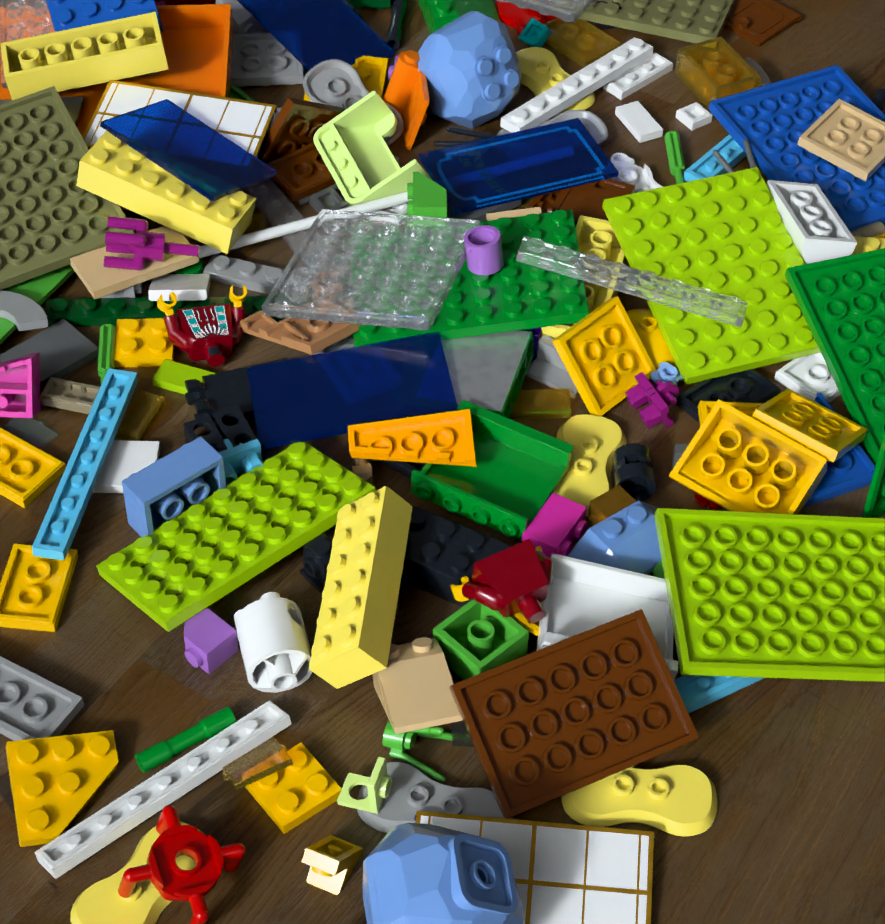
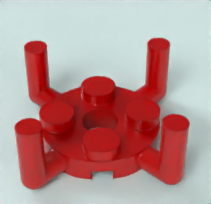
M167 805L163 808L157 822L156 831L160 835L149 851L147 864L129 868L124 872L118 888V894L123 898H128L132 895L137 882L150 879L164 899L190 902L193 916L189 924H206L209 918V911L204 896L215 888L223 865L228 872L237 870L245 854V846L242 843H234L220 847L210 834L206 836L197 831V827L181 825L176 808L172 805ZM182 855L188 856L194 861L195 868L183 870L177 866L175 859Z

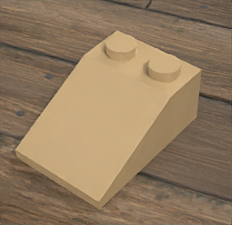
M422 637L413 640L411 643L391 644L387 668L372 674L374 688L395 734L463 721L449 688L453 685L452 677L444 653L436 638Z

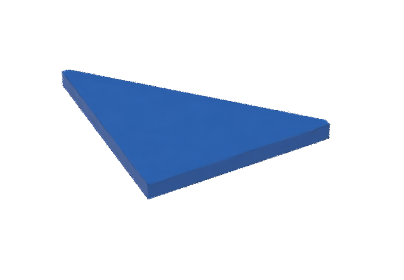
M821 392L817 393L814 402L834 411ZM857 444L834 463L831 461L827 462V472L802 508L871 485L875 465L860 444Z

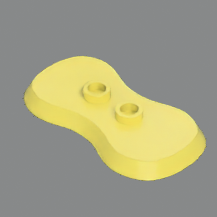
M530 47L516 52L522 74L520 83L531 89L535 96L571 76L561 68L555 55L545 48ZM592 92L556 115L569 110H586L595 102L594 93Z
M576 415L562 424L557 432L556 438L573 445L574 451L571 467L554 493L587 507L586 517H588L590 501L613 488L611 482L613 453L619 447L626 445L627 439L620 426L610 419L595 415Z
M673 765L659 769H637L630 767L561 796L565 812L570 818L585 826L608 827L622 823H642L682 837L694 836L707 831L715 821L718 805L717 793L713 782L702 771L687 765Z
M180 822L181 825H190L184 822ZM156 826L142 837L132 857L123 868L115 874L94 883L77 897L70 912L71 924H156L160 914L172 901L164 899L150 879L137 882L132 895L128 898H123L118 894V888L124 872L129 868L147 864L149 851L160 835L156 831ZM182 855L175 859L177 866L183 870L195 868L194 861L188 856Z

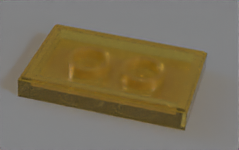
M560 15L544 24L552 30L545 43L583 68L621 46L619 41L585 20Z

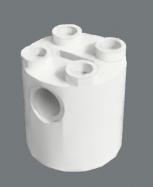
M268 592L263 594L259 600L247 605L244 609L238 610L234 614L247 680L254 689L272 693L287 691L301 685L311 676L312 671L309 670L312 653L301 610L295 602L287 598H281L277 592Z

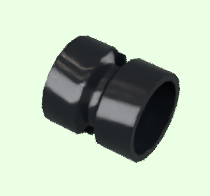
M638 443L626 444L616 449L612 458L615 487L620 485L636 501L647 500L656 490L653 457L650 449Z

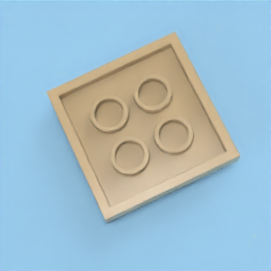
M838 99L799 137L797 145L853 174L855 177L867 181L885 162V122Z

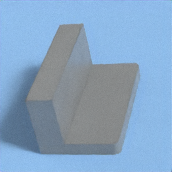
M544 334L538 340L537 358L529 366L526 376L572 398H576L579 392L552 343L554 338Z

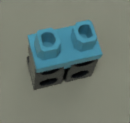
M238 405L212 413L213 421L209 415L183 423L185 444L201 436L223 457L226 486L237 479V474L242 472L248 473L256 467L263 466L261 444L256 439ZM227 417H234V423L225 425L222 421ZM199 427H206V433L196 435L194 431Z

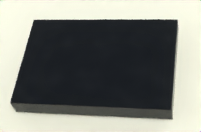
M749 369L703 380L676 398V405L699 422L697 408L699 401H717L719 399L723 402L765 403L780 394L781 389L756 370Z

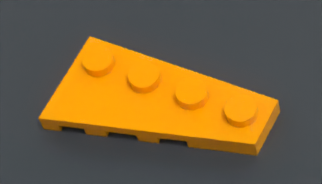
M470 409L348 425L351 458L477 467Z

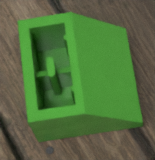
M413 172V183H407V199H413L408 200L407 221L413 222H407V232L420 228L431 229L445 226L447 223L446 189L420 172Z

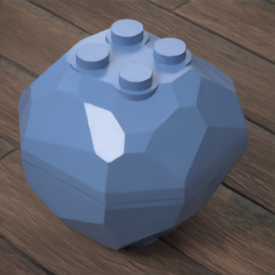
M478 11L467 12L437 29L427 37L418 51L420 56L418 72L421 71L426 75L430 99L427 109L432 114L457 125L473 129L499 116L512 103L519 92L522 74L506 25Z
M405 823L391 829L363 861V902L367 924H523V905L514 878L511 859L507 850L496 841L436 825Z

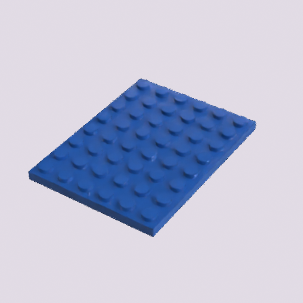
M838 65L710 101L708 110L745 153L743 141L745 139L748 140L757 167L769 180L818 184L850 232L878 221L885 224V162L867 181H864L797 145L799 137L838 99L885 122V115Z

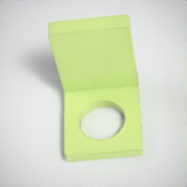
M378 756L370 777L348 773L337 799L338 805L378 814L383 799L388 798L392 786V778L388 777L386 758ZM356 785H365L368 789V796L364 799L356 800L349 795V792Z

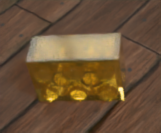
M722 37L678 48L675 74L707 108H709V103L712 100L760 87L761 77Z

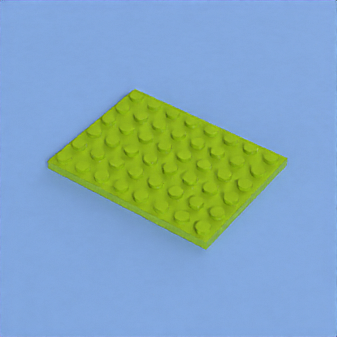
M757 167L609 198L603 201V210L647 304L657 320V325L685 385L821 353L785 277L787 268L807 263L793 243L792 237L788 234L776 202Z
M672 508L656 509L654 518L681 675L885 682L884 518Z

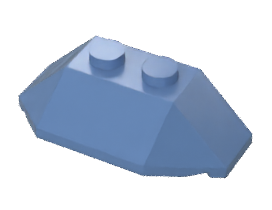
M638 500L590 527L567 557L645 575L649 574L654 570L656 564L662 561L654 518L656 509L659 507Z

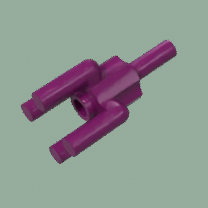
M108 216V228L136 230V234L106 231V252L134 254V259L104 256V267L140 271L145 267V260L163 262L164 253L198 257L199 245L165 242V233L148 232V222L146 220Z

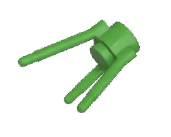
M388 721L382 741L384 747L391 748L390 757L401 759L443 783L446 780L443 775L406 754L404 751L406 749H413L417 736L467 743L471 742V738L468 735L444 732V729L441 727H429L395 734L390 721Z

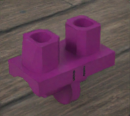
M643 372L635 376L637 385L625 392L633 409H636L648 402L649 405L638 411L647 428L660 422L666 428L673 425L674 421L668 414L669 407L667 403L670 406L677 403L675 397L678 395L679 388L672 381L663 382L659 380L655 383V389Z

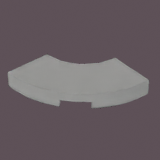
M0 290V318L13 322L19 331L48 327L47 316L39 304L24 295Z

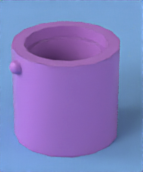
M481 225L469 229L463 237L469 271L476 275H491L500 271L505 263L500 231L490 225Z

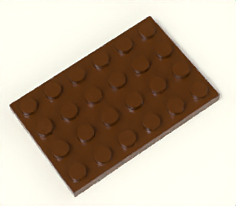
M642 609L449 687L502 815L507 819L699 738Z

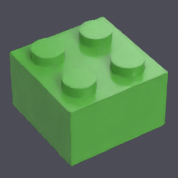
M471 600L434 627L433 638H436L448 667L465 680L527 655L529 631L512 617H503L498 610H492Z

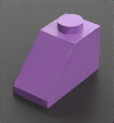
M205 608L185 621V657L192 666L196 668L201 667L210 674L239 651L237 631L209 608Z

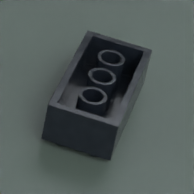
M413 506L401 581L463 607L471 599L464 602L456 601L450 585H461V578L467 576L469 581L473 582L472 574L475 562L510 548L512 545Z

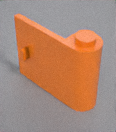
M413 50L403 51L399 54L383 97L384 102L393 106L400 113L404 122L405 148L410 151L420 125H424L427 114L425 112L430 102L426 75L421 71L418 72L420 56Z

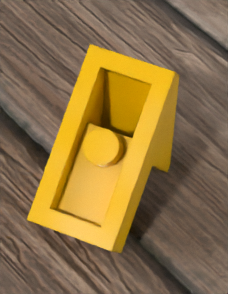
M332 835L307 847L302 859L303 863L311 866L307 876V883L338 895L357 864L363 848Z

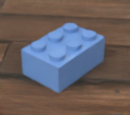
M200 436L167 456L156 460L153 464L137 473L131 474L122 481L128 524L141 537L149 536L164 522L175 518L190 506L202 502L216 490L226 488L223 457Z

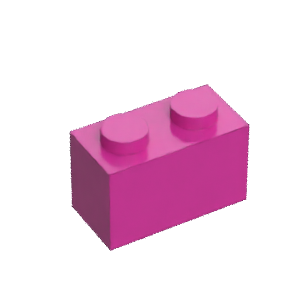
M552 493L522 533V542L530 539L535 551L536 547L541 546L542 552L549 558H551L552 553L568 556L576 539H581L587 531L588 522L585 521L587 507Z

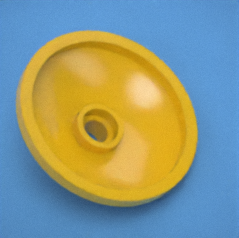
M633 309L626 311L656 371L659 369L661 362H668L676 367V363L651 310Z

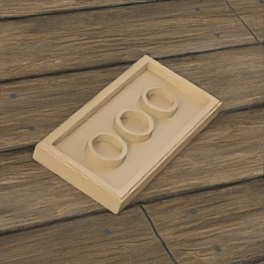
M166 226L148 231L165 233V242L190 244L183 234ZM106 247L70 258L71 267L94 299L199 262V255L196 257L164 253L163 262L145 260V267L140 271L104 267V256L134 259V254L106 252Z

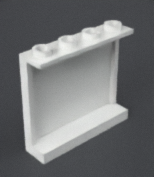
M552 553L553 581L548 588L546 599L541 603L546 614L539 623L537 651L642 609L674 680L678 672V661L673 660L674 631L665 579Z

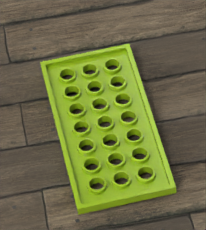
M300 440L297 443L291 444L287 449L274 457L265 460L263 466L256 467L248 473L241 475L238 479L228 484L226 488L216 490L202 502L190 506L175 518L164 522L154 530V533L149 536L140 537L126 548L112 554L108 559L96 565L102 578L167 632H170L336 525L337 514L340 508L366 496L370 492L376 491V488L311 445Z

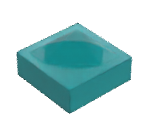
M532 18L520 33L518 39L529 47H542L551 35L552 30Z

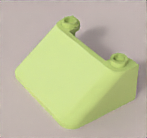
M375 90L320 127L313 137V142L343 197L352 206L406 192L407 183H413V172H420L432 180L431 176L416 159L402 168L398 164L384 140L385 137H391L395 133L397 119Z

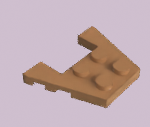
M333 274L312 284L313 294L321 299L317 303L279 322H276L262 310L240 321L242 330L245 333L310 355L321 352L328 346L346 339L349 335L359 331L358 327H360V324Z

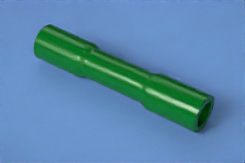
M226 706L201 719L196 725L167 740H162L135 754L136 762L141 771L146 773L171 760L176 754L217 735L234 724L236 718L232 710Z

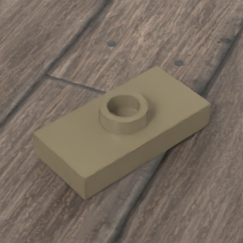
M50 377L39 397L40 404L89 414L100 387Z

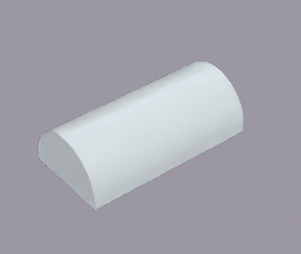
M767 181L766 185L776 202L784 226L807 264L849 256L853 253L857 241L818 184Z

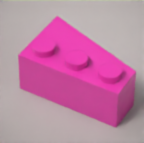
M39 352L0 363V417L33 418L41 410L39 399Z

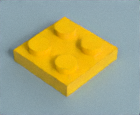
M163 318L117 319L114 352L115 368L160 367L165 359L174 361L175 345L169 341Z
M302 742L243 778L244 787L283 834L336 802L342 789Z

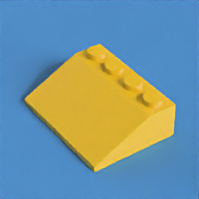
M718 399L674 466L669 477L728 511L798 514L827 472L828 459Z

